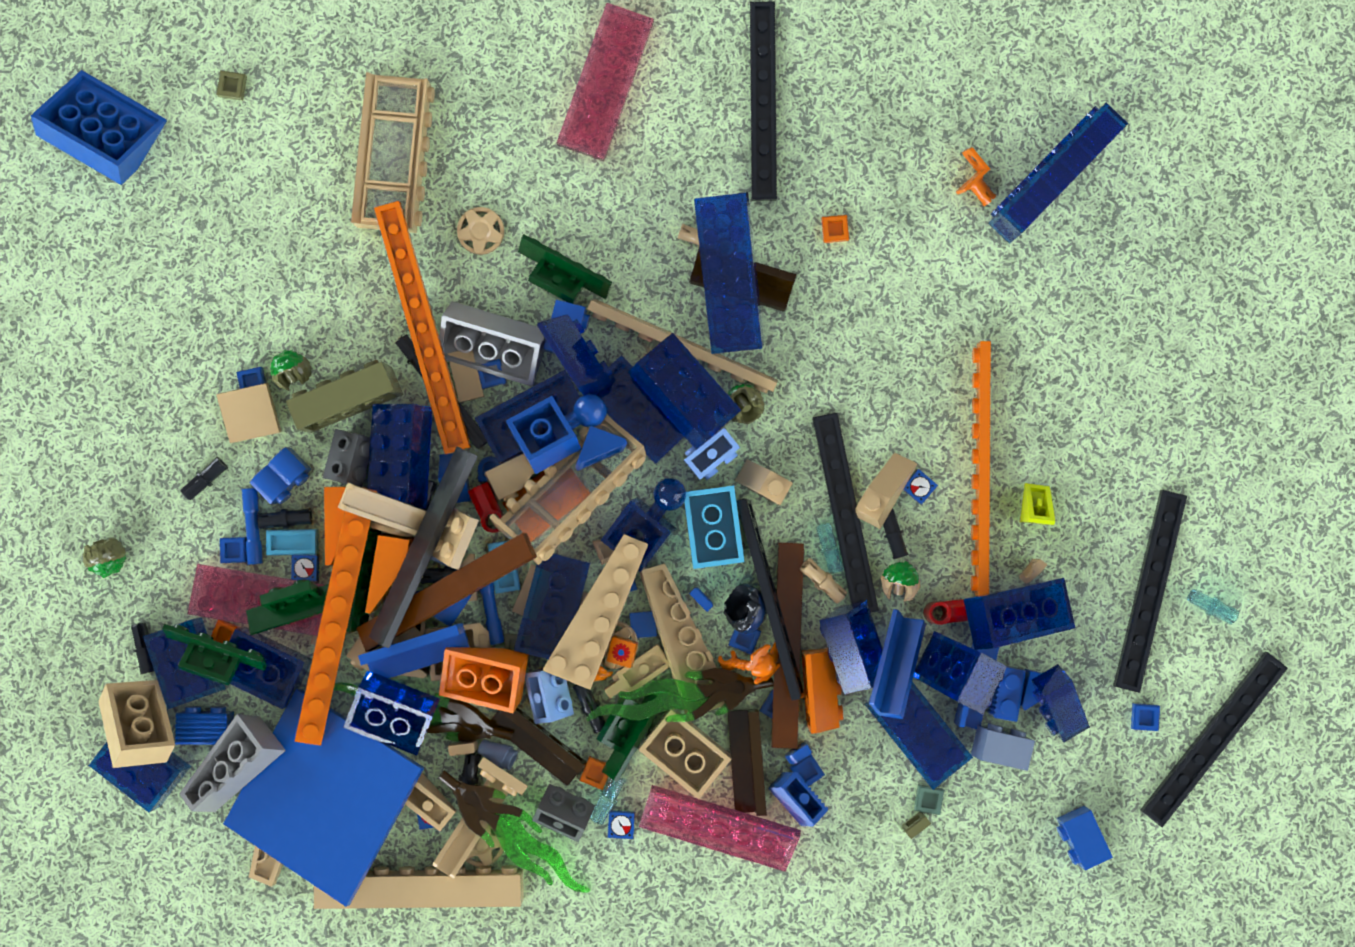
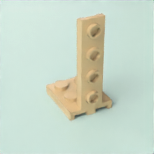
M351 483L347 484L338 508L413 535H416L427 512ZM454 508L432 556L449 567L459 570L479 520Z
M484 757L478 765L482 769L480 775L487 779L484 786L495 788L493 797L489 799L492 802L503 803L508 794L514 797L517 793L523 795L528 788L526 784ZM463 818L432 864L453 879L480 839V836L467 827ZM480 820L481 826L486 830L489 824L486 821Z

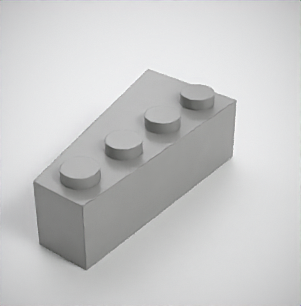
M237 714L179 794L193 812H216L286 750L260 716Z

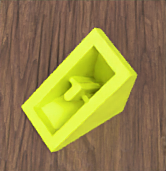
M1024 484L1020 522L1040 525L1055 524L1050 486Z

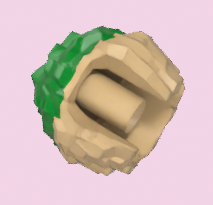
M907 561L889 565L884 569V573L880 578L882 580L883 592L888 599H890L891 591L893 590V593L896 595H903L905 592L904 602L907 600L911 601L921 587L918 572Z

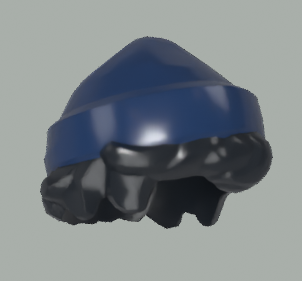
M743 583L736 586L724 602L726 609L723 613L727 621L740 633H753L767 618V610L762 593L750 584Z

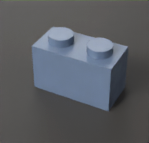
M988 723L987 727L978 725L971 755L981 761L1028 771L1035 740L1026 737L1027 732L1011 728L1010 732L1003 731L1002 726Z

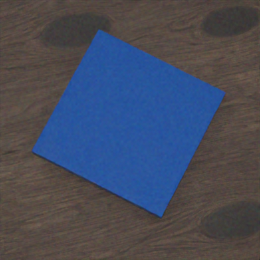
M296 689L273 731L274 736L286 751L242 788L223 824L347 907L354 899L425 767L330 707L321 746L295 742L305 691Z

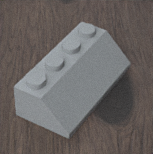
M452 301L442 315L439 338L446 361L533 386L543 357V348L548 330ZM473 349L476 363L450 356L448 353L456 351L468 353ZM501 359L502 371L497 369V365L487 367L481 364Z

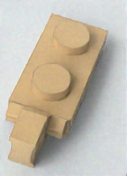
M656 644L634 659L632 668L622 667L612 676L614 682L604 688L609 698H612L620 691L623 695L633 693L670 667L667 657L659 644Z

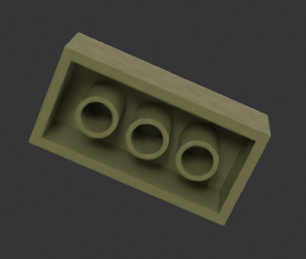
M374 360L364 364V369L360 371L349 370L340 374V379L333 382L331 380L322 381L316 384V389L308 392L305 389L293 393V398L287 400L286 404L297 430L312 433L402 396L403 392L393 368L382 361Z

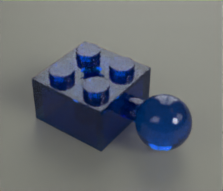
M665 478L657 483L653 492L655 502L651 507L638 497L632 499L600 540L614 551L624 534L638 539L636 537L638 535L637 531L640 530L643 537L638 540L648 543L638 569L640 573L650 565L677 529L663 518L666 511L676 510L685 502L686 489L677 479Z

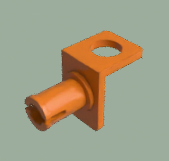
M971 147L964 150L962 154L977 173L964 183L956 193L961 194L971 189L982 205L986 206L997 195L993 193L983 180L984 175L990 168L974 148Z

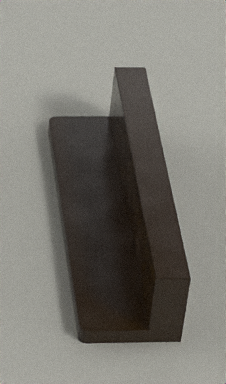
M700 245L689 283L784 312L786 311L797 274Z
M518 707L514 713L498 710L491 719V721L495 722V726L514 731L511 742L565 785H569L586 765V761L540 724H535L534 720Z
M758 709L728 712L735 812H756V816H767Z

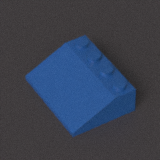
M83 70L78 72L31 115L36 136L120 185L124 184L138 170L167 122V119Z

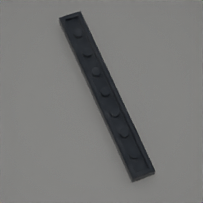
M775 1L750 2L751 201H776Z
M838 413L813 417L812 421L853 616L879 611L861 523L855 510L857 504Z
M456 447L369 635L372 640L383 647L389 648L478 457L460 447Z
M1160 490L1113 684L1114 687L1138 693L1141 692L1187 500L1186 495Z
M743 498L736 502L792 701L801 699L805 693L751 500Z
M1265 651L1140 811L1163 828L1288 668L1269 652Z

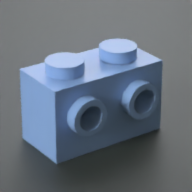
M717 428L713 429L705 436L707 442L700 447L695 444L685 452L687 458L683 461L699 480L703 477L706 480L710 479L718 472L716 467L724 461L727 465L738 456L735 451L740 447L725 428L720 431Z
M543 668L526 673L525 682L535 724L550 723L574 715L567 680L543 671Z

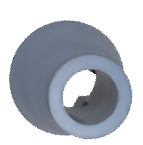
M483 739L478 748V754L483 755L499 768L507 770L512 768L518 751L514 750L513 746Z

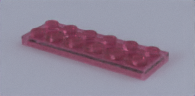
M606 3L556 142L558 146L605 161L654 24L653 18Z
M197 564L187 614L248 624L246 610L261 606L260 595L268 593L272 588L291 586L297 580ZM314 583L318 587L324 586V584ZM322 613L274 629L318 636Z
M655 785L651 786L639 827L784 872H786L801 834L799 829L701 799L698 800L697 798Z

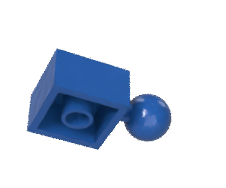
M587 394L581 396L576 401L573 412L564 416L553 396H550L506 420V423L534 473L537 474L581 450L573 429L579 425L588 428L600 425L606 417L607 409L600 397Z

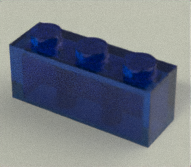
M1059 664L1031 680L1035 688L1032 694L1039 705H1041L1039 711L1044 719L1048 721L1045 725L1053 737L1057 735L1065 743L1090 728L1073 681Z

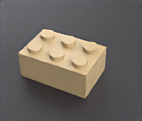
M159 680L107 683L98 702L113 768L167 762L175 747V742Z
M673 706L667 710L639 745L638 749L698 800L731 761V754Z

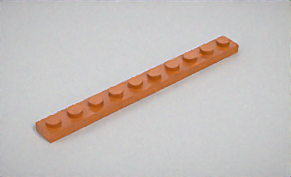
M395 201L375 207L374 210L444 453H453L456 447L462 449L470 448L471 445L401 202Z
M980 341L977 344V348H973L972 362L977 363V373L972 375V388H976V398L972 399V413H976V423L972 424V439H976V449H972L971 460L972 464H976V474H972L971 487L976 489V499L971 501V513L976 515V525L971 526V539L975 540V550L971 551V565H975V576H971V591H975V596L989 597L991 341Z
M347 511L344 513L295 742L320 746L322 744L371 522L370 519Z

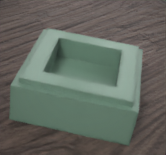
M918 784L914 810L940 815L944 789Z

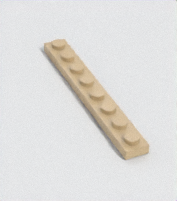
M597 299L590 301L587 310L593 312V317L605 322L607 319L616 322L615 326L621 330L629 332L632 329L639 332L638 337L646 341L652 342L655 339L661 342V347L666 350L675 352L677 349L684 352V357L691 361L698 362L700 359L707 362L708 368L719 373L725 370L731 373L730 377L741 383H744L745 380L754 383L753 388L761 392L767 393L768 390L773 392L778 380Z

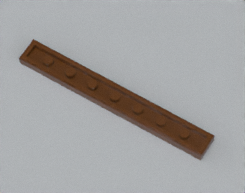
M521 533L415 594L395 637L537 558L527 533ZM378 616L356 628L365 652L372 651L381 646L369 637Z
M778 543L776 593L800 675L803 572L800 571V567H803L804 543ZM779 657L777 663L780 664V667L773 676L771 747L797 749L799 699L791 700Z

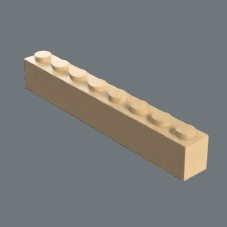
M515 865L502 866L501 870H491V866H477L476 870H466V867L462 866L453 879L434 866L425 867V870H415V867L404 866L400 867L399 871H389V867L384 866L375 867L373 871H368L354 899L347 907L314 886V909L521 907L523 902V869H517Z

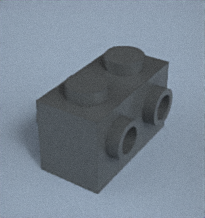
M335 429L322 478L362 487L375 438Z
M549 784L532 821L579 843L595 805L585 798L566 792L561 787Z

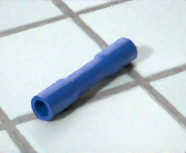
M255 488L241 489L246 524L247 565L263 564L262 543L258 525V491Z
M493 582L479 590L482 595L490 645L505 642L501 620L498 616Z

